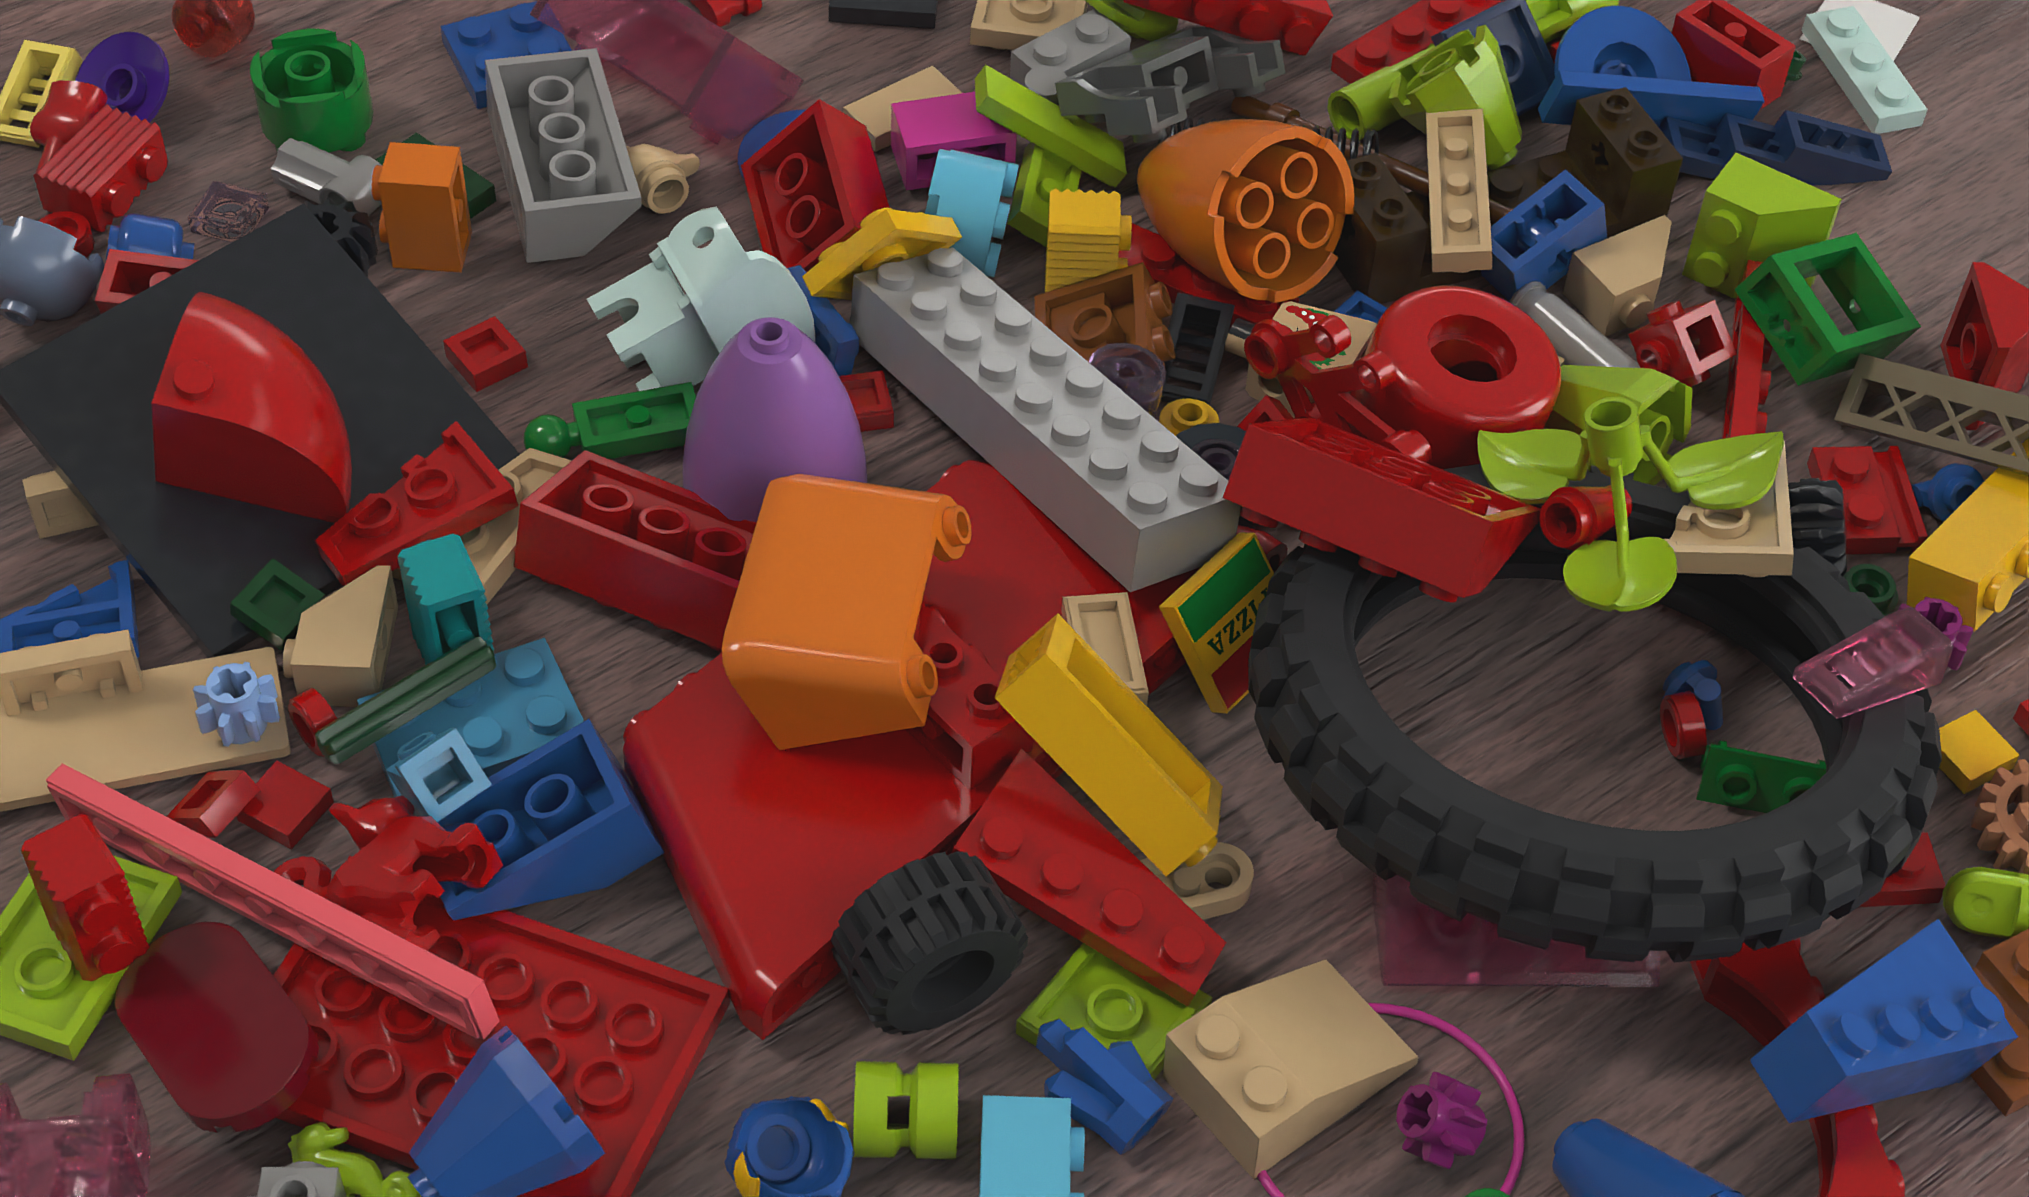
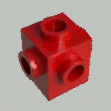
M1680 300L1667 303L1646 313L1650 323L1628 334L1636 352L1640 368L1654 369L1690 387L1711 377L1710 368L1737 355L1715 300L1684 309Z

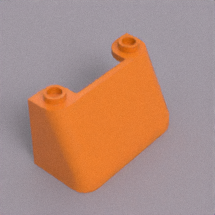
M794 474L770 481L766 489L723 636L722 659L730 683L778 750L925 726L931 696L937 691L938 677L934 662L928 655H923L913 637L932 556L934 554L938 560L943 562L959 559L962 557L965 545L970 542L972 535L971 522L967 511L963 506L957 505L950 496L806 474Z

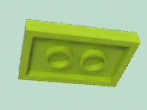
M114 856L125 873L124 877L128 881L127 885L131 890L130 894L134 898L133 902L139 914L138 918L142 922L141 926L147 937L146 941L150 944L182 894L179 879L177 876ZM30 873L0 915V1035L74 1061L114 1000L120 979L129 966L119 972L105 974L94 981L82 980L79 970L75 969L73 961L69 959L67 951L63 950L62 944L57 940L55 932L51 931Z

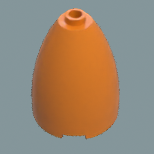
M1234 119L1214 121L1185 129L1163 140L1154 147L1142 160L1137 175L1142 205L1154 228L1174 252L1195 270L1217 284L1248 298L1268 300L1273 303L1288 301L1303 295L1328 274L1339 258L1333 251L1341 236L1346 214H1354L1353 179L1348 163L1339 148L1330 139L1324 138L1308 128L1278 121Z

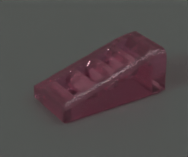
M1908 607L1878 620L1795 667L1792 678L1836 719H1840L1940 684L1953 651V644L1945 634L1915 608ZM1841 675L1853 687L1849 689L1836 676Z

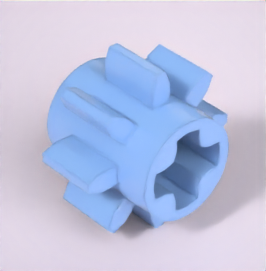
M250 662L216 666L208 676L206 686L198 685L193 688L198 707L195 714L201 733H210L216 729L218 735L222 738L223 746L228 747L231 743L245 744L252 741L258 742L261 740L260 736L266 729L267 722L273 723L280 720L276 702L278 695L273 676L271 674L263 675L257 679L255 672L251 669Z

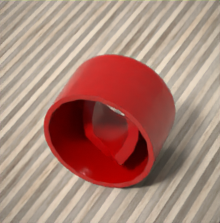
M1432 286L1411 292L1392 303L1379 319L1365 352V355L1373 350L1385 353L1395 367V381L1376 394L1368 393L1364 389L1350 391L1349 394L1395 431L1416 430L1421 433L1428 441L1432 451V457L1428 464L1440 469H1449L1480 464L1478 454V434L1480 430L1496 433H1514L1544 429L1559 395L1561 366L1555 348L1544 330L1528 314L1512 303L1478 289L1462 286ZM1348 422L1353 434L1368 439Z

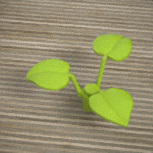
M1607 397L1592 403L1584 413L1586 430L1582 431L1580 435L1560 429H1534L1514 433H1496L1480 430L1478 434L1480 465L1490 487L1495 491L1528 504L1545 503L1553 491L1561 487H1568L1569 480H1583L1586 476L1590 460L1602 474L1610 477L1617 542L1597 540L1593 541L1590 545L1584 544L1568 556L1563 568L1565 586L1577 601L1609 612L1614 609L1621 612L1634 611L1651 606L1667 594L1677 576L1676 555L1666 540L1659 537H1643L1629 541L1623 476L1632 473L1637 468L1638 462L1643 457V450L1672 492L1680 493L1688 490L1690 500L1698 507L1712 510H1729L1750 505L1761 499L1769 491L1774 483L1784 446L1782 431L1743 435L1689 446L1674 454L1667 462L1651 438L1650 426H1640L1638 408L1635 403L1622 397Z

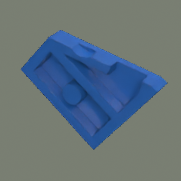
M118 561L108 566L111 579L81 594L71 584L49 595L46 600L37 605L26 606L0 619V653L19 650L28 646H41L84 638L93 634L129 630L136 656L139 658L134 581L129 561Z

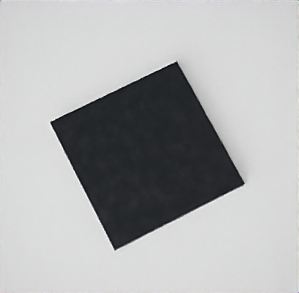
M304 203L0 369V404L207 658L232 654L260 636L230 615V603L272 558L325 595L342 584L321 558L315 542L334 523L156 481L151 402L178 325L188 304L196 293L204 292L227 299L265 318L287 334L303 349L322 373L341 410L350 442L352 480L349 511L370 493L384 494L403 478L400 468L416 454L426 458L444 443L441 433L455 421L461 425L498 470L520 455Z

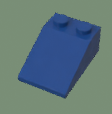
M590 719L585 720L488 777L492 784L490 787L437 822L446 831L453 832L464 823L476 824L485 840L493 843L503 864V867L483 888H470L459 882H438L445 891L441 895V899L447 913L453 920L604 889L665 853L622 765Z

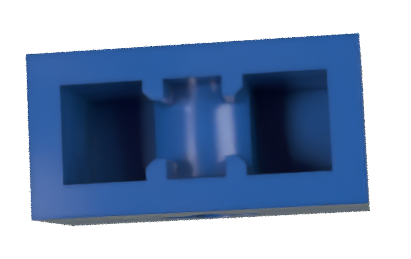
M1565 169L1491 226L1492 270H1481V275L1508 301L1521 287L1533 281L1541 282L1547 290L1568 273L1573 252L1607 239L1604 203Z

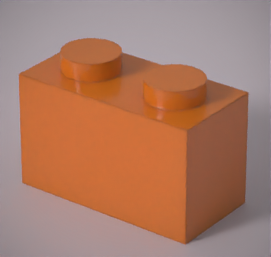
M390 142L383 166L376 165L374 167L372 196L375 201H381L383 210L380 216L379 235L381 243L389 244L392 267L462 273L472 235L460 147Z

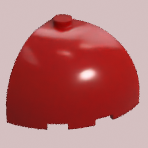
M204 292L196 293L188 304L178 325L151 402L156 481L336 523L349 512L352 463L350 442L344 418L336 398L322 373L303 349L287 334L265 318L227 299Z

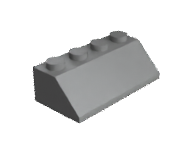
M597 48L485 60L487 113L526 262L532 263L585 256L642 206V197Z

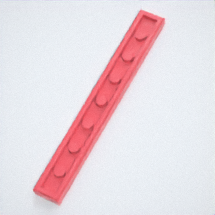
M63 763L46 779L47 787L65 820L78 814L87 815L104 842L109 846L153 869L177 876L179 882L477 1039L481 1038L484 1040L500 1022L483 979Z

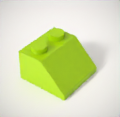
M1735 153L1705 192L1682 275L1729 297L1736 298L1737 293L1734 289L1741 283L1748 260L1764 262L1770 255L1829 240L1842 199ZM1817 275L1804 278L1810 288L1814 284Z

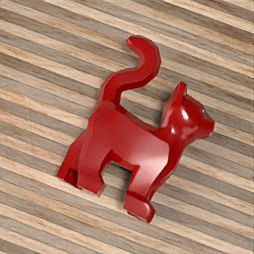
M401 795L394 798L372 799L359 808L341 803L333 804L329 808L330 813L348 830L354 843L360 850L339 867L332 880V871L323 861L314 857L301 856L290 859L277 867L274 872L300 886L304 885V888L427 951L440 936L435 928L425 923L418 928L413 924V915L417 906L420 905L426 896L438 899L445 892L438 882H459L470 888H483L503 867V864L493 843L485 840L476 824L464 823L453 832L446 831L432 816H415L414 805L405 796Z

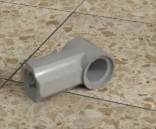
M289 138L278 148L276 160L271 167L275 184L318 204H323L329 196L337 206L344 202L352 201L358 212L367 213L368 216L382 204L381 201H375L372 196L373 170L376 165H381L373 158L359 155L348 162L304 141L298 142L292 138Z

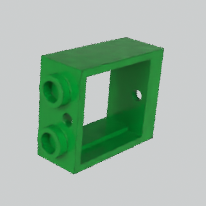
M1857 232L1770 255L1734 289L1798 386L1854 369L1860 353L1884 359L1921 328ZM1820 275L1857 332L1844 336L1841 334L1804 278ZM1855 301H1856V303L1858 304V306L1860 307V309H1861L1860 311H1858V310L1855 308V306H1854V302H1855ZM1785 319L1790 323L1789 332L1784 328Z

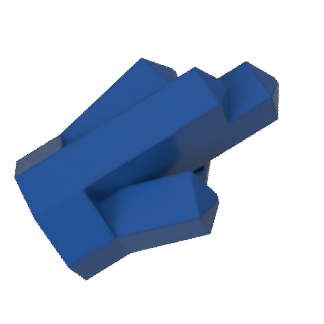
M1060 1019L1040 1026L1036 1047L1061 1070L1046 1079L1044 1083L1045 1097L1071 1098L1072 1119L1099 1134L1120 1155L1130 1151L1166 1113L1174 1098L1153 1080L1132 1041L1113 1042L1107 1050L1084 1027L1071 1030Z

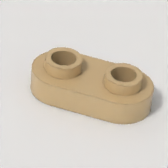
M1217 842L1212 851L1199 863L1192 867H1187L1183 862L1168 876H1165L1148 858L1140 860L1202 920L1240 909L1248 901L1251 894L1254 877L1252 862L1241 849L1231 844ZM1212 882H1219L1224 884L1226 887L1214 889L1211 888L1208 884Z

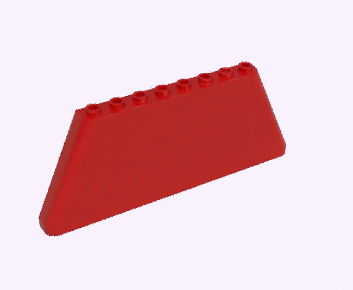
M967 460L960 465H953L944 472L935 485L926 491L948 495L957 505L963 506L970 518L972 535L970 542L965 545L962 557L957 560L943 562L938 560L933 554L922 603L936 608L942 615L946 625L966 644L977 646L986 656L989 665L1001 676L1009 656L1056 614L1059 613L1062 617L1063 597L1123 592L1128 593L1149 692L1148 696L1186 663L1159 606L1201 567L1129 592L988 463ZM1238 525L1236 535L1238 533H1255L1275 573L1287 556V545L1265 531ZM722 651L698 672H692L684 676L674 690L650 710H643L637 713L630 720L623 734L624 771L665 852L663 854L664 859L724 986L729 988V997L741 1023L761 1040L769 1036L841 971L831 952V949L834 947L831 938L833 931L840 926L838 923L839 919L855 903L854 900L864 890L869 889L878 882L877 880L901 868L904 864L916 859H925L932 854L945 852L947 855L951 854L954 846L1009 767L1007 766L972 790H969L906 729L778 750L730 683L725 672ZM1033 739L1032 751L1027 754L1052 778L1056 779L1064 770Z

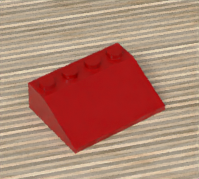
M1313 417L1248 424L1223 495V499L1242 506L1240 515L1251 522L1271 528H1277L1279 522L1301 530L1298 539L1311 547L1327 552H1336L1338 546L1360 555L1358 564L1361 567L1387 577H1396L1398 571L1421 580L1418 587L1421 592L1451 603H1456L1458 596L1462 598L1481 593L1539 522L1541 511L1538 507Z

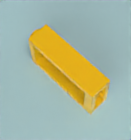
M1059 613L1056 614L1009 656L995 699L1165 876H1168L1183 862L1187 867L1196 865L1212 851L1218 842L1216 835L1218 834L1221 816L1220 807L1223 786Z

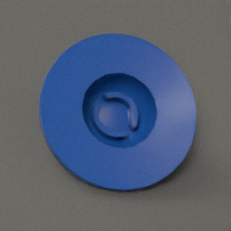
M1626 6L1601 7L1583 15L1565 32L1555 57V77L1559 70L1691 81L1688 61L1674 35L1651 15Z

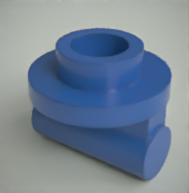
M1954 463L1939 470L1933 479L1911 486L1918 507H1929L1934 517L1944 522L1984 480L1975 468L1961 463Z
M1700 660L1693 664L1685 662L1676 667L1664 682L1663 690L1665 694L1663 699L1666 695L1691 691L1700 705L1705 728L1715 730L1723 725L1721 687L1716 681V667L1708 660Z

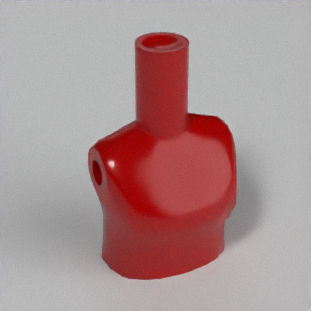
M59 80L51 83L47 100L40 111L34 116L30 125V133L33 140L45 146L36 172L106 105L108 98L102 89L80 81Z

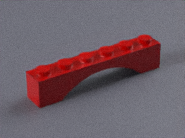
M1800 938L1768 949L1764 947L1755 951L1743 942L1741 950L1731 957L1690 961L1704 999L1733 1018L1764 1047L1808 1010L1825 999L1824 990L1819 979L1816 976H1810L1800 953ZM1872 1104L1809 1119L1817 1146L1820 1181L1818 1197H1905V1184L1902 1172L1894 1160H1888L1877 1134L1878 1121Z

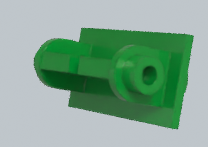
M1719 740L1717 745L1706 744V751L1701 756L1700 770H1703L1696 800L1768 813L1791 802L1810 789L1826 773V763L1824 760L1819 759L1815 764L1727 747L1726 741Z

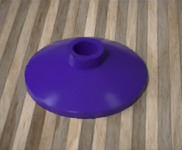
M122 32L104 39L90 51L82 62L75 81L89 83L102 89L108 98L106 104L112 110L118 108L122 114L126 111L131 117L136 115L141 121L145 118L150 123L159 112L168 91L169 65L164 51L154 40L141 33Z

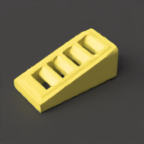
M24 40L0 94V141L40 147L41 144L35 142L31 137V122L45 104L52 82L59 80L75 81L78 70L83 62L75 48ZM45 75L50 76L49 80H43L42 78ZM34 90L44 91L42 96L32 94ZM23 105L37 107L35 112L20 110ZM13 120L30 123L28 129L9 125Z

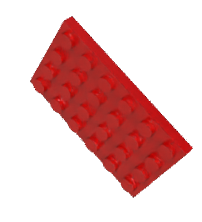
M426 896L415 910L413 924L418 928L425 923L437 930L440 938L427 950L428 952L484 980L500 1020L484 1040L481 1038L477 1039L296 943L292 945L273 976L313 1029L318 1040L319 1051L317 1062L312 1057L311 1065L307 1070V1074L311 1079L303 1093L288 1109L276 1118L302 1128L318 1122L326 1123L330 1129L345 1127L349 1133V1138L345 1144L417 1170L419 1167L409 1154L410 1150L480 1046L503 1027L507 1026L566 1098L565 1101L573 1110V1114L579 1115L605 1151L604 1155L581 1173L516 1197H630L730 1005L729 988L507 910L453 920L447 913L441 896L438 899Z

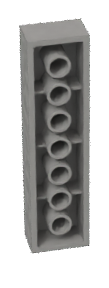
M953 247L935 249L926 255L900 262H888L882 264L879 268L854 274L850 324L857 333L859 345L1129 592L1202 567L1236 536L1241 506L1223 499L1228 480Z

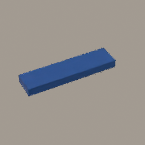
M1559 70L1538 110L1542 123L1571 125L1578 99L1626 87L1658 128L1665 117L1669 116L1715 129L1725 113L1753 120L1765 100L1760 87Z

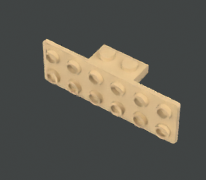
M129 630L93 634L84 638L41 646H28L19 650L0 653V812L54 802L55 800L47 787L46 779L62 763L116 790L286 757L291 753L277 659L272 647L142 671ZM250 662L251 669L255 672L257 679L263 675L271 674L273 676L278 695L276 702L280 720L273 723L267 722L266 729L260 736L261 740L258 742L252 741L245 744L231 743L228 747L223 746L222 738L218 735L216 729L210 733H201L195 714L198 707L193 688L198 685L206 686L207 678L216 666Z

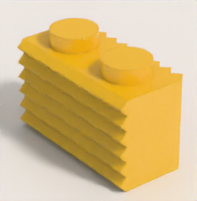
M1057 188L1050 191L1044 293L1128 267V258H1120L1118 253L1119 250L1130 251L1132 216L1121 215V195L1114 190L1108 194L1104 190L1099 193L1089 190L1084 193L1078 189L1073 193L1068 188L1063 192Z

